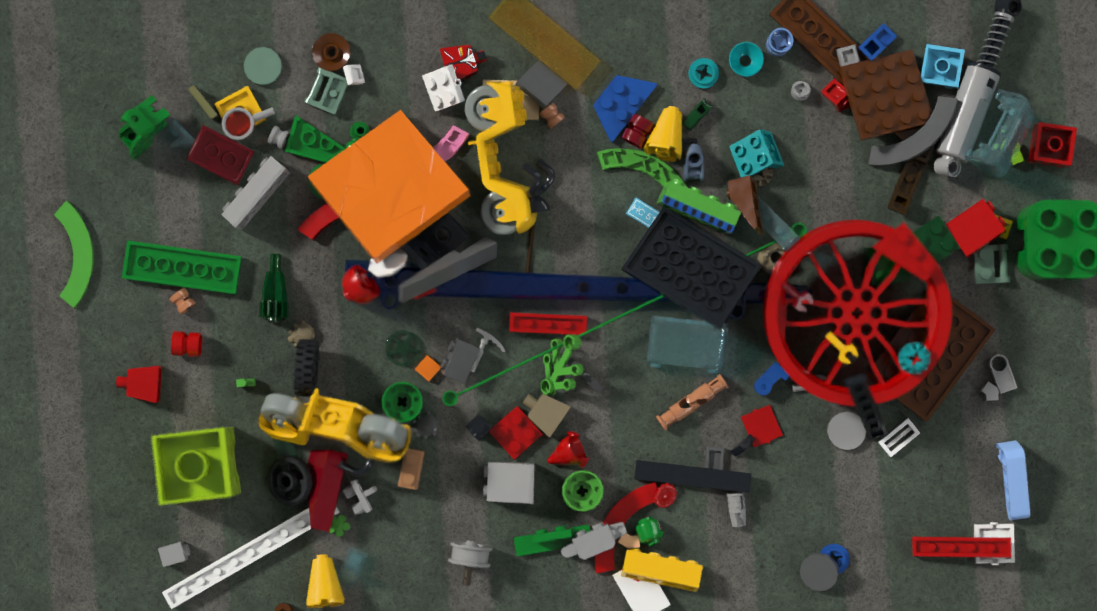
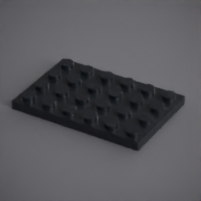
M663 207L623 265L622 271L718 330H721L762 268V265L666 207Z

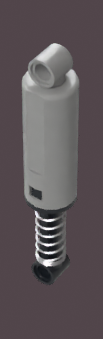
M996 0L995 17L992 19L994 24L989 26L991 29L990 32H987L989 38L984 40L986 45L981 47L983 53L979 54L981 59L968 63L955 97L958 98L955 114L939 139L935 150L941 156L934 163V170L938 175L956 177L961 172V163H967L970 159L1001 73L994 69L993 66L997 65L995 63L996 58H1000L998 56L999 51H1003L1000 48L1001 45L1006 44L1003 40L1004 37H1008L1006 34L1007 30H1011L1008 27L1009 24L1014 22V17L1018 16L1022 10L1021 0Z

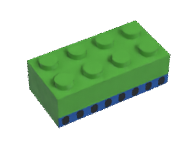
M676 179L664 184L656 203L657 205L666 207L675 213L725 235L733 232L741 214L737 210V206L730 203L722 204L719 202V198L712 195L704 196L702 195L703 191L694 187L686 188L684 187L685 183Z

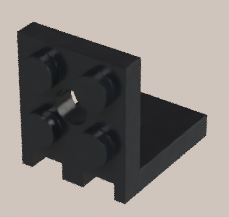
M448 212L400 248L421 270H424L451 251L456 250L470 234ZM440 230L447 232L448 237L446 240L439 237Z

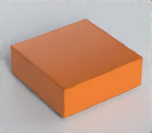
M426 355L415 370L430 382L440 370V365Z

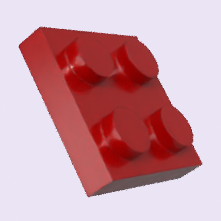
M518 406L489 430L491 435L514 460L543 435Z

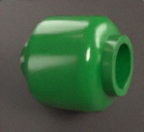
M652 516L639 520L635 528L640 542L648 544L649 547L659 544V539L664 535L659 520L653 519Z

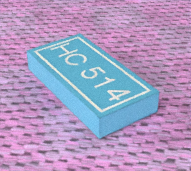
M638 198L634 199L626 212V215L647 228L651 226L659 214V211Z

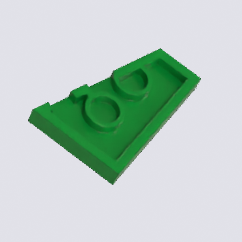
M295 115L285 152L327 163L346 149Z

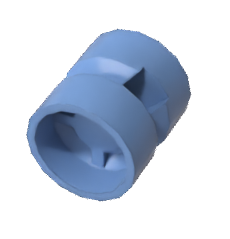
M785 28L773 30L766 41L768 52L777 57L787 54L793 45V35Z

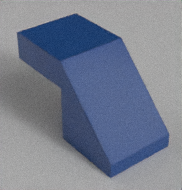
M883 23L858 48L872 61L897 36Z

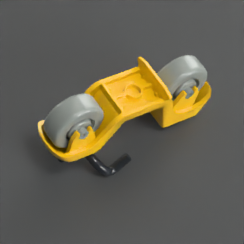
M513 81L486 82L489 85L474 89L467 97L465 103V114L469 123L474 128L483 131L478 134L476 141L468 142V145L477 144L482 182L488 190L492 191L482 202L481 218L484 225L495 234L508 235L516 231L518 234L528 231L535 224L537 212L551 210L548 202L539 195H542L551 186L555 179V173L549 165L540 159L536 166L548 175L541 186L540 174L527 163L523 165L522 170L534 179L530 187L500 177L501 165L500 162H497L496 156L498 154V145L494 142V139L525 125L527 113L523 109L522 104L524 93L520 90L519 86L514 85Z
M315 389L308 403H303L296 397L293 398L284 394L273 393L267 395L258 421L261 430L273 439L306 445L310 434L343 441L368 458L360 469L354 468L343 461L339 463V469L358 477L367 474L375 460L383 462L399 460L407 451L411 438V429L408 425H402L394 418L375 415L356 403L319 396V389Z

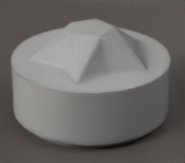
M804 81L795 82L791 89L792 97L799 101L806 100L811 92L809 84Z

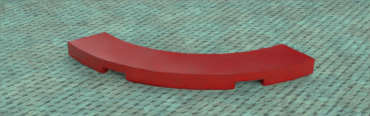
M325 204L313 212L297 230L314 241L324 229L340 218L328 204Z
M656 482L636 488L620 499L607 514L603 524L611 525L619 522L625 524L639 509L654 503V493L657 491ZM615 545L613 548L595 555L596 573L615 570Z

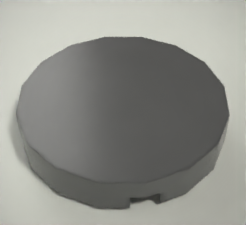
M812 553L801 564L800 575L805 585L812 590L826 591L833 587L838 580L839 569L835 560L828 554Z

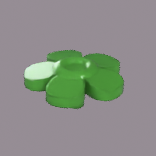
M340 515L338 519L334 516L332 522L334 525L331 526L330 533L336 532V536L342 537L344 535L343 530L348 531L350 529V524L346 522V516Z

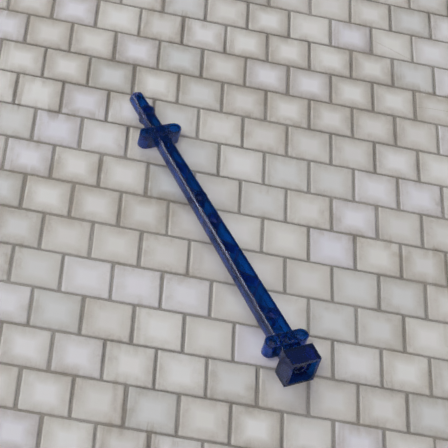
M346 260L345 273L354 265H359L368 272L365 275L369 279L373 277L380 289L378 296H381V304L389 310L395 309L399 305V285L422 271L420 268L403 267L392 275L396 279V284L393 287H388L386 279L390 276L378 278L369 272V260ZM470 270L435 287L436 292L424 297L650 301L661 296V294L633 277ZM584 282L588 285L589 289L586 293H581L578 290L579 283ZM622 283L627 287L625 294L617 292L616 287L618 284ZM751 283L736 305L741 310L740 316L734 317L731 313L729 318L731 320L742 319L746 313V303H763L767 283ZM790 284L799 293L807 291L812 296V289H809L808 285ZM786 292V298H793ZM394 296L395 304L387 306L385 304L386 297ZM663 297V298L657 300L656 302H673V301L669 300V299L666 298V297Z

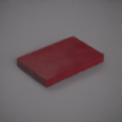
M203 125L186 160L238 185L255 151Z

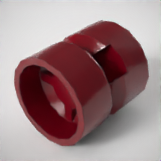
M633 114L629 121L630 128L625 129L621 139L639 149H643L648 140L646 136L651 134L655 124L642 116Z

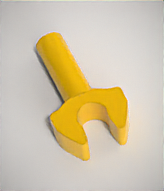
M831 331L825 336L840 351L838 358L843 363L850 364V360L845 356V353L848 351L852 352L854 356H858L856 347L853 344L844 345Z

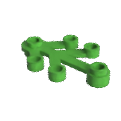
M566 335L564 341L561 339H553L551 341V348L563 343L565 351L561 358L560 350H562L563 346L553 350V353L543 356L546 378L542 380L540 385L543 394L553 396L556 394L557 389H575L576 383L572 378L565 379L563 382L557 381L560 375L572 374L573 376H580L583 374V366L581 364L565 367L573 350H577L581 346V339L577 335Z

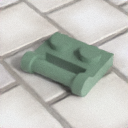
M318 67L317 77L304 103L336 116L348 87L345 77ZM324 77H328L329 80L320 102L315 101Z
M1008 244L986 245L973 254L975 284L1010 283L1007 267ZM994 251H999L1000 277H995Z

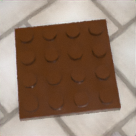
M913 49L839 68L861 141L924 126L931 117V108Z

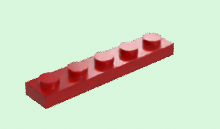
M912 536L913 556L1012 557L1011 537Z

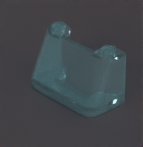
M999 89L995 98L1000 101L1001 105L998 106V109L1003 111V114L988 144L980 142L979 149L975 151L969 149L965 156L968 161L988 176L996 179L1005 177L1009 172L1035 119L1033 109L1025 96Z
M651 316L646 363H650V367L661 368V364L707 369V373L718 374L719 370H723L729 324L725 323L721 330H718L705 321Z

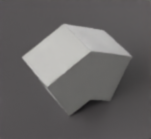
M986 381L980 389V392L984 394V401L999 400L998 388L989 381Z

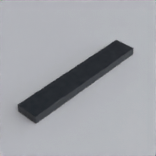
M865 374L846 379L847 388L869 440L888 435Z
M636 460L634 479L750 493L752 473Z

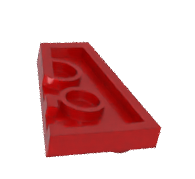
M904 222L872 246L924 281L941 269Z

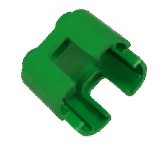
M1041 200L1024 207L1017 217V231H1024V250L1017 252V266L1022 275L1031 280L1055 278L1080 280L1097 275V204L1089 200Z

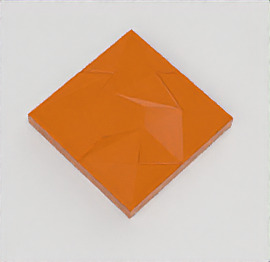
M401 110L308 176L310 183L376 264L470 197L468 188Z

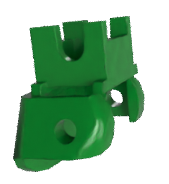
M153 95L141 104L136 105L134 109L127 110L121 117V122L125 121L126 124L120 129L119 137L130 149L129 157L132 160L138 159L153 144L154 136L168 125L165 119L170 116V113L164 107L158 112H153L154 109L151 105L156 102ZM133 134L135 135V139L130 140L128 136Z

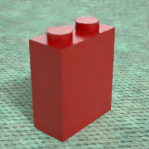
M980 200L945 224L967 258L1006 233L1004 227L1007 224L1001 216L998 218L993 212L996 209L990 201Z

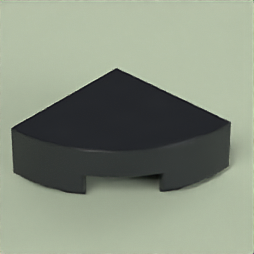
M750 434L730 452L734 457L738 456L755 439Z

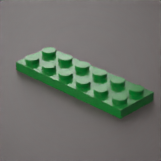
M127 240L122 278L237 294L242 256Z

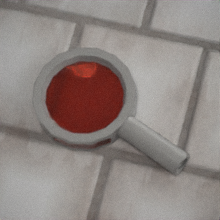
M272 107L252 115L244 108H232L223 116L222 129L233 140H245L254 132L256 121L275 115V111Z

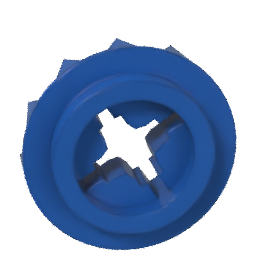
M828 544L822 548L820 554H828L831 557L832 551L835 556H842L836 560L840 574L849 565V554L839 544Z

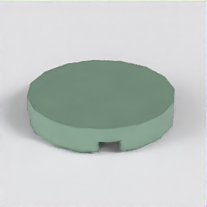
M266 47L256 48L246 56L244 72L253 83L261 86L270 85L280 77L282 61L272 49Z

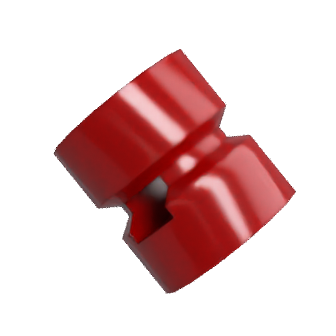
M174 331L171 339V354L173 356H183L187 353L188 357H200L202 352V333L190 332L187 335L186 332Z

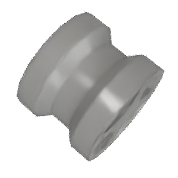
M274 126L269 135L268 143L271 145L276 144L278 148L283 149L290 132L282 131L278 126Z

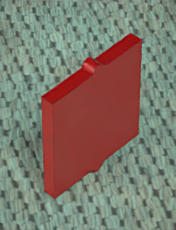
M770 404L758 410L753 409V412L741 417L748 435L751 434L755 439L752 443L754 448L764 443L769 444L771 440L783 436Z

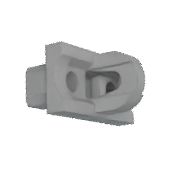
M356 479L343 489L347 499L357 495L360 500L351 506L355 515L363 512L368 513L373 510L367 496L378 490L376 486L363 491Z

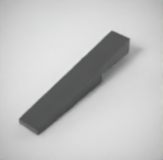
M485 236L461 253L455 250L451 251L399 285V301L404 303L497 258V242Z

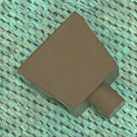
M528 394L522 402L532 409L528 417L548 437H551L570 409V406L544 394L538 400Z

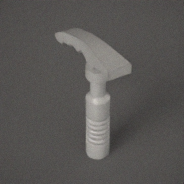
M479 328L476 331L482 334L484 339L481 338L480 351L470 370L472 372H475L479 360L484 353L483 349L489 342L488 340H492L493 343L501 348L502 352H505L504 347L495 337Z

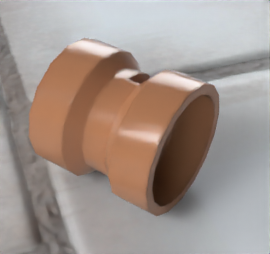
M554 102L539 113L541 118L547 121L550 129L565 118L562 113H558Z
M186 288L179 290L169 298L173 304H176L180 314H184L188 311L187 308H192L196 305L194 299L188 296Z

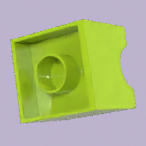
M234 426L152 436L159 505L231 497L241 493L240 478L235 462L236 442Z

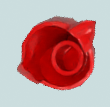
M567 431L568 436L561 440L547 459V462L564 466L579 465L583 469L589 457H586L584 448L578 438L580 434Z

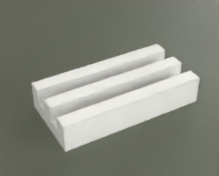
M907 418L888 435L878 441V443L888 456L892 457L917 437L920 432ZM907 424L909 425L907 429H905L891 442H889L887 445L884 444L888 439H890L904 426H906ZM911 430L914 431L912 435H910L892 451L889 450V448L892 445L899 441L908 432H910Z

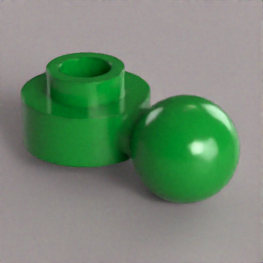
M356 122L350 127L349 133L352 141L346 144V148L369 133V127L366 123ZM357 128H362L363 134H358Z

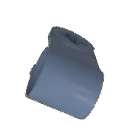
M690 144L685 149L684 182L695 179L704 181L702 149L698 144ZM691 154H698L696 157H690Z

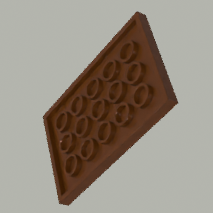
M927 292L922 299H927ZM951 296V328L940 359L931 372L917 386L895 398L925 422H928L996 330ZM917 304L905 321L925 320L926 306L924 304ZM901 326L889 342L898 359L901 349L907 344L920 343L924 345L926 341V327ZM884 348L874 363L883 380L886 381L897 375L899 369L887 349ZM917 352L914 356H907V358L913 361L917 356ZM870 367L865 377L878 384V379Z

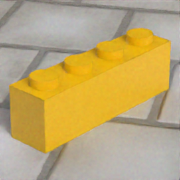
M635 548L626 551L621 573L622 577L697 592L699 589L703 565H698V562L692 560L687 562L679 561V558L673 556L668 558L660 557V554L654 552L646 554Z

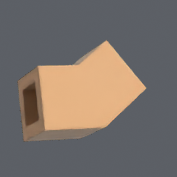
M626 533L618 540V543L627 548L640 547L638 535Z

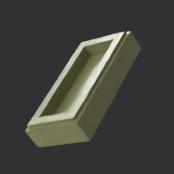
M194 85L191 86L188 91L213 121L220 118L198 88Z

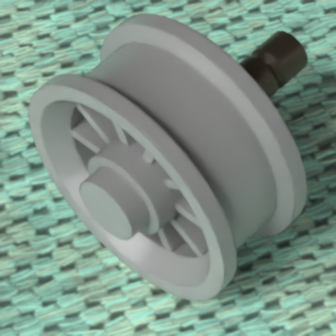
M466 540V542L452 541L450 543L453 546L452 557L448 558V562L465 566L462 585L470 586L473 567H490L491 564L488 563L489 551H492L493 547L478 544V541Z

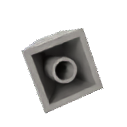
M488 462V466H484V477H488L487 485H484L483 497H487V501L533 504L534 463Z

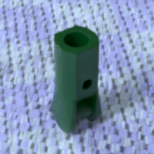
M705 98L682 121V125L689 131L713 107L712 104L709 105L705 101ZM699 107L705 110L703 114L697 111Z

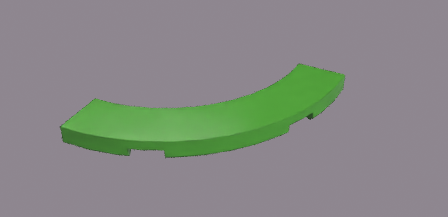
M621 148L597 152L602 170L612 168L638 170L654 178L663 187L666 182L674 181V179L684 183L668 164L651 154L647 155L639 150Z
M65 201L54 216L62 223L70 237L73 248V267L69 281L59 296L73 308H76L87 291L93 273L94 251L91 236L83 218L68 201Z

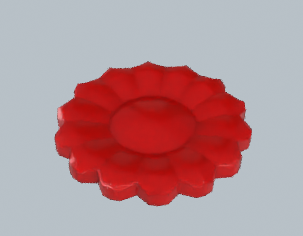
M669 483L662 484L654 493V503L659 508L669 507L676 499V487Z

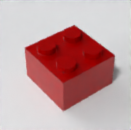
M1043 122L1034 124L1028 163L1061 168L1072 166L1077 128Z

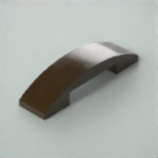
M931 146L924 153L905 162L888 203V209L901 215H906L913 199L914 191L935 146Z

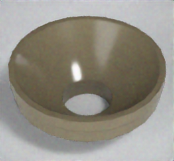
M777 242L759 251L758 263L762 265L761 269L766 274L770 275L776 265L771 261L772 253L778 252L782 256L788 249L784 243Z

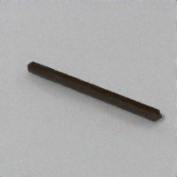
M535 224L530 228L526 276L530 275Z

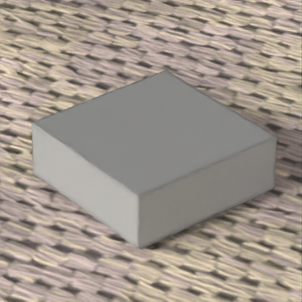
M856 45L836 50L840 67L860 62Z

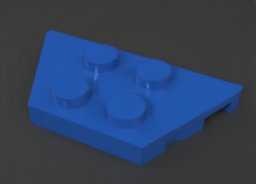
M616 75L597 99L593 107L610 142L613 143L628 124L633 114L646 101L656 88V83Z

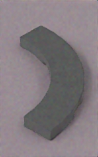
M938 96L935 109L926 124L917 133L902 142L887 146H872L869 165L890 166L909 161L927 151L941 138L943 132L951 123L957 108L958 98Z

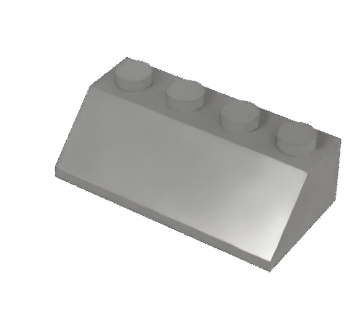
M272 156L269 159L266 157L259 165L261 168L258 172H253L247 179L248 184L244 188L240 187L235 193L236 198L232 202L229 201L222 209L224 212L221 215L241 231L291 173Z

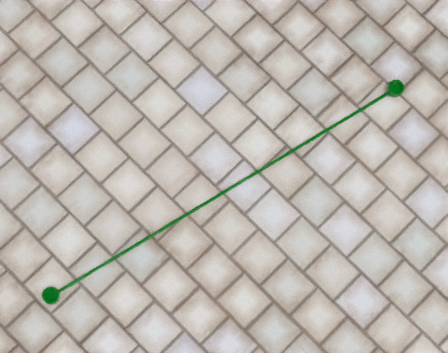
M796 223L791 227L790 234L746 254V256L753 255L790 236L799 239L806 234V226L802 223ZM658 296L577 336L580 338L664 296ZM561 343L457 394L451 390L446 391L442 396L443 403L447 406H453L457 403L459 395L545 355L564 344Z

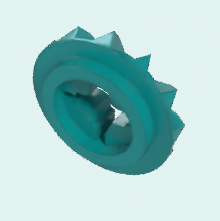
M700 58L691 64L688 76L691 83L697 88L706 89L713 86L718 80L719 69L712 60ZM705 66H707L706 73L710 76H705L704 79L700 81L701 74H699L697 71H702L705 68Z
M920 343L907 344L899 353V364L907 373L920 374L930 364V353ZM917 352V357L922 361H916L913 365L912 360L907 358V356H914Z

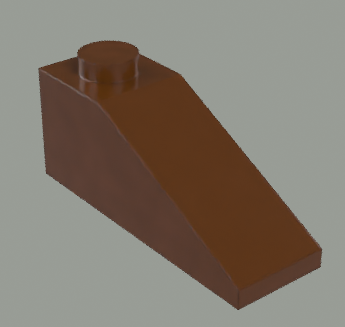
M750 175L728 181L727 196L729 200L733 201L753 229L759 235H763L756 182Z

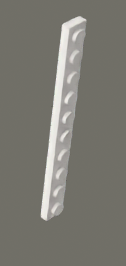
M336 506V510H335V514H334V515H336V514H338V513L340 512V511L338 510L337 506ZM309 508L163 591L162 593L170 608L173 609L310 530Z

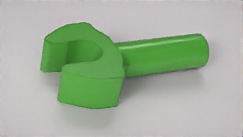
M256 378L236 379L237 387L256 386Z

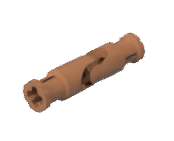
M717 374L714 380L708 384L704 383L694 390L693 393L669 407L667 412L661 416H656V418L666 431L671 424L681 421L701 405L713 399L715 394L729 387L723 377ZM686 402L689 404V408H682Z

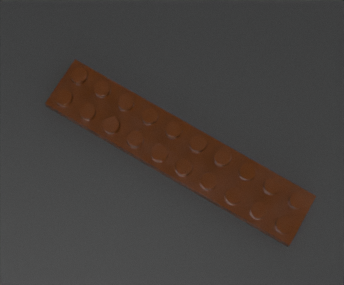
M782 0L769 14L782 28L789 30L793 35V39L843 86L844 83L839 70L840 63L836 50L856 45L860 62L869 60L859 50V46L811 0ZM923 126L893 134L902 142L917 133Z

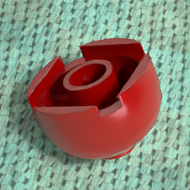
M354 265L344 274L342 279L343 295L348 301L366 304L380 294V289L373 277L369 279L365 275L368 272L359 265Z

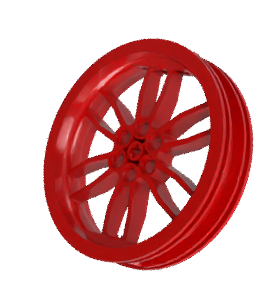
M843 220L815 228L796 240L783 253L768 279L763 299V323L770 348L786 373L799 386L823 400L841 405L855 406L846 386L831 383L843 362L837 358L825 380L816 377L811 373V370L831 342L825 338L816 349L808 365L803 367L793 356L786 343L785 326H814L833 322L835 328L831 332L836 337L842 338L844 345H850L854 337H859L866 360L878 379V384L869 386L876 404L895 399L917 386L935 367L945 349L951 328L952 306L947 282L941 269L926 280L927 299L903 298L879 302L878 296L895 278L901 265L895 263L889 274L873 289L869 286L874 267L882 254L876 250L867 265L860 286L853 288L846 264L835 247L834 240L848 237H867L881 240L894 230V228L867 220ZM826 243L830 246L840 265L845 284L839 288L825 276L813 255L815 249ZM808 256L821 279L835 294V299L832 302L813 299V304L803 300L801 304H811L826 308V316L809 320L788 321L786 319V305L794 303V298H786V291L781 288V284L788 281L797 265ZM846 290L851 292L849 300L842 299V293ZM864 291H870L871 297L869 300H862L861 295ZM906 304H924L926 306L925 320L902 321L886 317V309ZM835 307L841 308V314L838 317L832 316V310ZM876 307L879 308L880 315L878 317H872V309ZM855 308L861 311L857 314V317L851 314L852 311H855ZM880 323L903 327H926L924 346L930 353V364L927 369L920 374H910L904 371L899 364L896 353L879 333L877 326ZM845 324L851 326V330L847 334L841 332V328ZM865 324L870 325V331L867 334H862L861 327ZM874 337L887 349L899 369L897 375L886 381L883 380L872 359L868 340ZM916 356L912 364L914 365L916 361L922 360Z

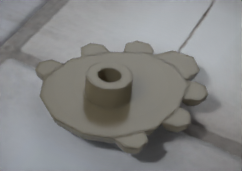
M302 320L299 325L294 324V330L290 329L288 332L290 334L288 341L294 343L295 347H297L299 339L314 340L315 337L313 327L307 324L305 320Z

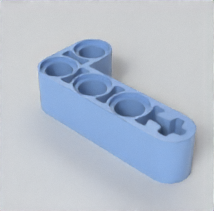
M1016 440L997 443L996 448L999 449L998 458L1003 467L1008 518L1010 521L1030 518L1024 450Z

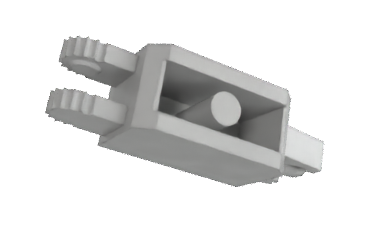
M603 522L597 523L592 526L593 529L586 532L583 529L574 533L573 542L561 548V555L567 558L578 554L579 558L584 560L613 548L615 540L627 533L623 522L611 525L603 524Z

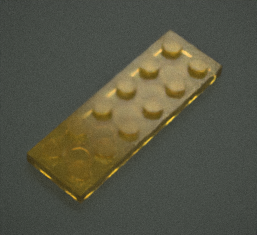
M502 0L488 17V19L576 91L601 62V60L528 0Z

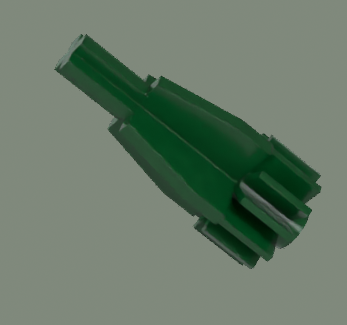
M272 253L270 254V271L266 272L263 284L259 318L268 320L269 323H279L280 320L288 319L289 304L287 302L285 277L283 272H281V254Z

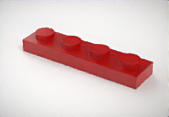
M510 312L509 332L579 335L586 332L587 316Z

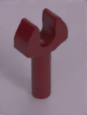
M787 281L781 284V288L794 298L793 306L798 311H806L801 305L803 300L813 304L812 296L807 291L799 293Z

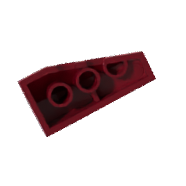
M311 450L307 466L313 478V486L308 496L311 529L330 533L345 471L339 469L338 465L341 461L348 463V454L333 450Z

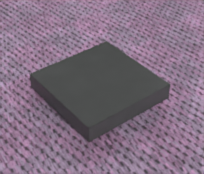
M538 60L515 85L519 86L520 90L545 109L566 88L568 83Z

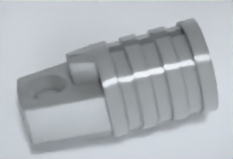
M744 492L727 493L732 527L745 526L746 505Z

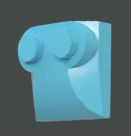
M926 44L921 72L922 82L944 86L948 89H958L965 50Z

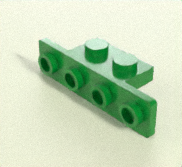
M587 524L566 528V525L555 527V530L547 531V528L536 530L535 534L514 537L516 555L523 556L561 549L564 545L566 546L573 542L574 533L583 529L586 532L590 531V526Z

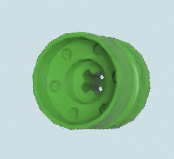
M578 471L565 479L561 495L569 508L585 512L594 509L600 503L603 497V486L601 480L595 474L589 471ZM580 486H583V489H587L584 497H581L576 492L580 489Z

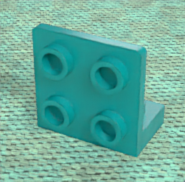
M759 129L730 146L740 177L749 175L752 177L768 167L779 169L784 166L770 131Z

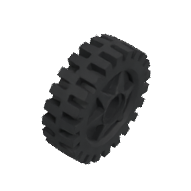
M299 339L294 365L295 396L311 397L317 387L319 345L317 340Z

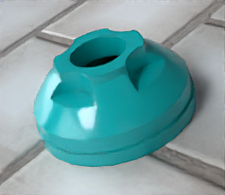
M741 42L733 47L730 52L729 65L733 72L739 76H753L763 66V53L754 43ZM742 56H748L751 59L749 66L744 67L740 64Z

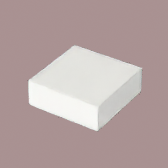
M360 64L343 67L348 85L365 83Z

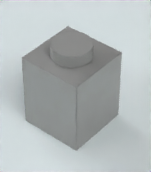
M184 541L158 548L163 567L189 559L190 549L188 544H184Z

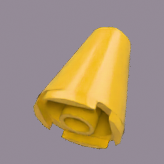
M669 106L663 109L644 146V152L647 155L652 153L657 155L656 157L660 160L675 162L677 158L681 159L682 113L677 107Z
M327 554L317 555V559H313L306 600L307 608L344 605L345 599L333 559L328 558Z

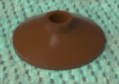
M327 33L315 41L312 48V56L320 68L327 71H337L343 68L349 61L350 46L341 35ZM330 50L336 52L333 57L328 54Z

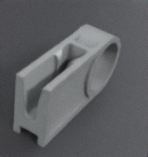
M1001 354L991 356L988 361V367L998 388V394L1016 389L1017 385L1008 359ZM995 357H1001L1005 361L1003 370L996 371L993 369L992 360Z

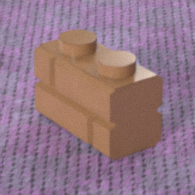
M407 448L403 456L398 482L399 487L418 489L425 451Z

